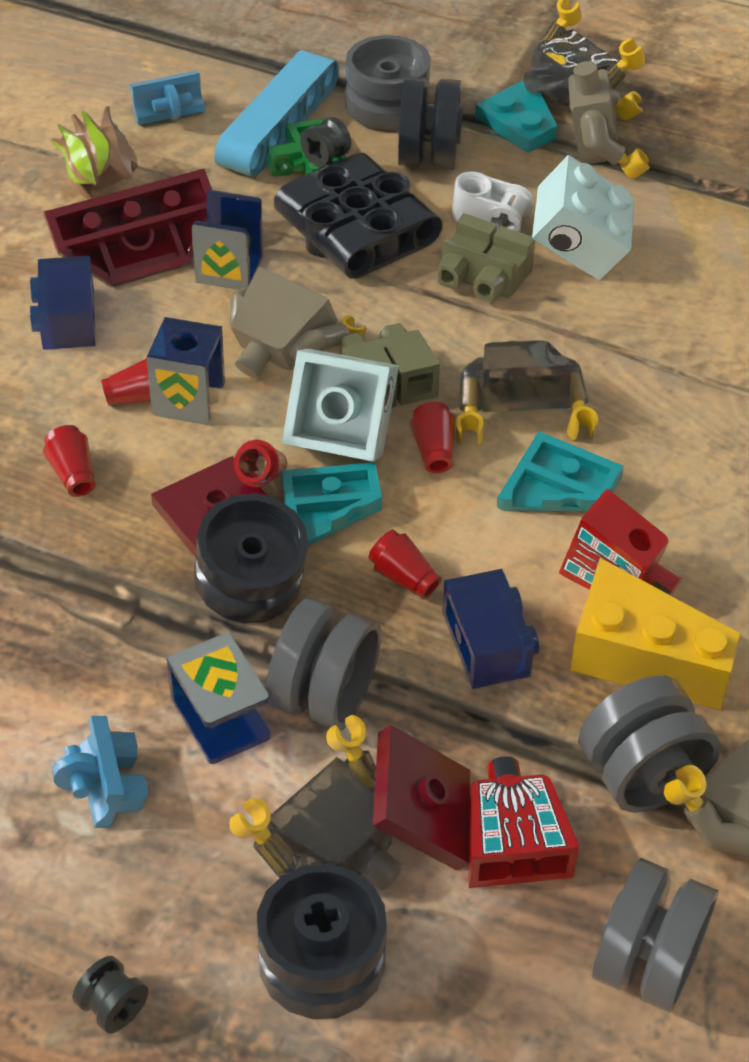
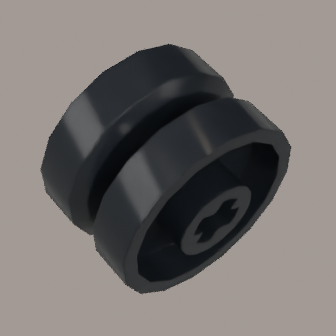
M404 77L399 124V166L419 167L424 159L426 142L431 143V163L433 167L454 170L457 144L461 142L463 107H460L461 80L440 79L436 85L434 104H428L429 85L426 79L421 77Z
M257 493L234 495L216 503L203 517L196 541L194 562L195 585L206 606L225 619L244 624L266 622L285 613L297 599L303 578L309 547L305 525L296 512L283 502Z
M333 864L305 865L282 875L265 892L257 911L260 978L270 997L288 1012L310 1019L339 1018L361 1008L378 990L385 970L387 923L385 905L378 892L370 882L355 871Z

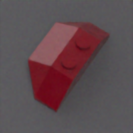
M204 168L44 211L43 215L57 254L109 287L190 265L194 257L192 226L209 227L208 191L212 190Z

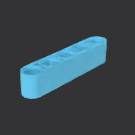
M300 50L223 132L216 144L215 163L218 166L256 177L267 165L268 147L287 143L285 138L286 124L306 121L332 92L339 76L338 61Z

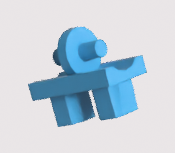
M192 71L129 84L136 123L142 125L166 119L174 120L179 119L181 116L205 111L200 86V73Z
M91 716L89 719L91 734L79 746L70 745L65 748V756L54 764L52 775L56 786L63 790H72L75 798L81 799L88 796L94 828H110L116 813L142 810L148 796V788L145 776L142 774L119 773V768H133L137 759L138 745L135 733L110 731L107 716Z

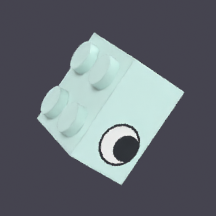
M568 154L538 186L532 239L592 277L600 280L631 251L634 197L623 186L613 184L599 175L591 165L581 163Z
M314 349L297 350L282 444L368 461H375L383 457L399 365Z

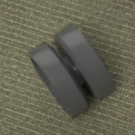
M393 35L368 37L355 43L347 52L346 57L347 84L345 108L350 117L361 125L374 129H399L404 77L425 78L429 84L431 56L426 48L415 40Z
M314 598L303 599L287 620L275 646L266 681V691L268 692L266 701L273 708L292 715L300 714L308 708L309 716L313 723L326 728L336 725L340 731L346 728L345 718L356 714L372 680L381 646L382 628L379 622L356 613L348 614L340 620L335 606Z
M666 675L645 677L625 685L606 697L589 714L580 728L578 738L581 749L596 772L603 774L602 780L620 809L632 813L651 811L670 803L664 796V788L666 783L678 779L675 773L676 770L682 767L694 765L707 776L717 762L722 747L717 735L704 717L695 713V707L680 683Z
M640 858L629 874L623 889L618 894L609 913L594 962L592 977L621 991L633 981L644 960L647 964L640 984L642 1001L671 1013L683 990L702 944L716 905L719 890L689 879L679 887L669 909H666L664 906L671 886L669 869Z

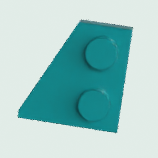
M530 77L476 104L475 118L527 153L556 139L557 124L534 80Z
M539 431L498 495L497 508L503 511H588L606 488L611 492L615 491L623 477L624 466Z
M375 462L281 471L284 503L296 512L305 525L309 546L382 510V494Z

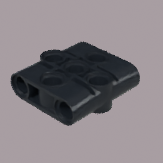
M362 152L286 183L278 190L273 203L274 208L306 238V249L310 254L317 257H327L351 279L360 278L428 247L439 237L443 227L442 219L410 192V181L406 176L397 172H387L371 157Z

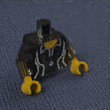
M559 0L557 2L559 19L556 23L551 22L530 55V71H527L524 75V85L529 93L535 94L542 91L560 105L567 106L570 105L568 78L574 75L573 69L577 64L584 61H592L596 63L598 70H607L611 88L614 90L626 77L624 72L627 69L637 70L644 65L645 54L642 46L637 48L633 38L621 43L619 52L622 59L618 61L574 29L566 31L565 28L567 26H574L580 22L582 18L579 2H577L574 8L569 10L570 0Z

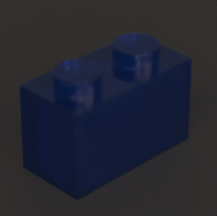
M91 257L38 259V277H30L32 303H38V305L30 306V321L32 332H40L43 350L96 346L95 295Z
M503 569L444 580L442 614L472 689L531 677L533 656L539 654L537 632L532 624L526 625L522 616L523 605L517 587L509 586Z

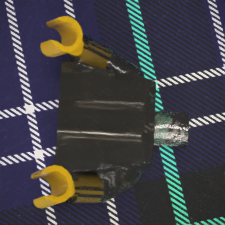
M511 340L485 344L484 357H477L465 366L461 372L459 408L464 413L460 414L456 420L457 442L462 444V434L467 430H474L478 433V445L483 442L484 421L481 415L477 413L480 410L483 412L572 408L573 412L567 427L569 438L572 440L577 439L579 425L585 426L589 431V437L592 438L599 419L596 411L586 406L589 402V397L579 363L562 355L549 341Z
M350 715L345 718V724L351 732V741H347L341 736L340 730L336 725L329 728L326 736L327 743L333 750L345 752L347 759L344 762L336 757L272 814L268 805L260 798L248 799L243 803V808L252 816L253 825L242 814L237 813L230 818L229 826L231 832L239 838L253 837L255 840L254 849L279 878L305 865L333 864L353 870L360 876L363 875L380 890H384L395 881L401 871L402 863L387 851L392 844V836L373 827L376 764L368 750L362 751L360 747L366 736L364 722L359 717Z

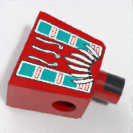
M607 488L581 518L559 570V574L589 590L600 558L670 596L674 594L682 581L680 576L659 563L669 543L667 536Z
M510 756L491 760L486 767L489 779L477 780L471 784L469 807V888L574 878L579 845L551 779L543 774L521 776L518 760Z

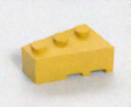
M600 558L576 631L570 671L623 685L645 677L666 675L680 683L692 703L721 710L741 633Z

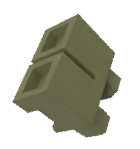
M463 213L456 222V233L450 241H443L442 260L438 266V283L451 289L458 287L461 282L472 285L473 293L477 298L490 303L499 295L509 299L532 271L535 240L532 239V236L503 226L497 231V224Z
M401 323L385 326L380 331V339L366 341L364 336L359 333L342 337V355L399 365L392 408L396 407L397 400L401 406L438 397L440 363L419 330L407 332Z

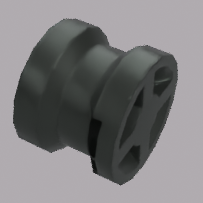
M336 117L326 118L321 122L320 127L311 126L307 128L300 136V144L305 157L310 163L318 167L327 165L332 162L334 157H341L351 149L350 133L344 123Z
M110 955L96 961L85 971L74 988L72 999L80 1009L84 1011L92 1010L96 1014L97 1025L105 1032L111 1034L127 1026L136 1017L147 1000L149 990L148 986L140 979L126 976L124 965L116 957Z

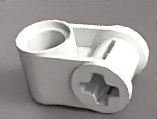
M465 172L460 174L455 181L451 215L456 222L463 213L497 224V231L501 226L505 227L506 221L509 220L510 223L506 228L520 232L523 226L522 218L530 214L534 206V198L521 185L510 184L487 177L480 172ZM512 196H516L513 203H511L510 199Z

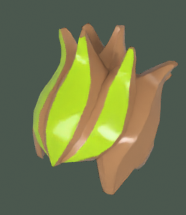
M106 106L104 109L100 127L83 110L81 113L84 123L76 114L71 116L76 133L58 124L57 126L63 135L61 139H51V143L59 148L65 156L67 173L73 186L87 200L94 198L91 189L105 188L123 179L130 180L133 177L132 173L138 167V160L134 150L129 146L125 135L118 129V125H114L111 119L110 106Z

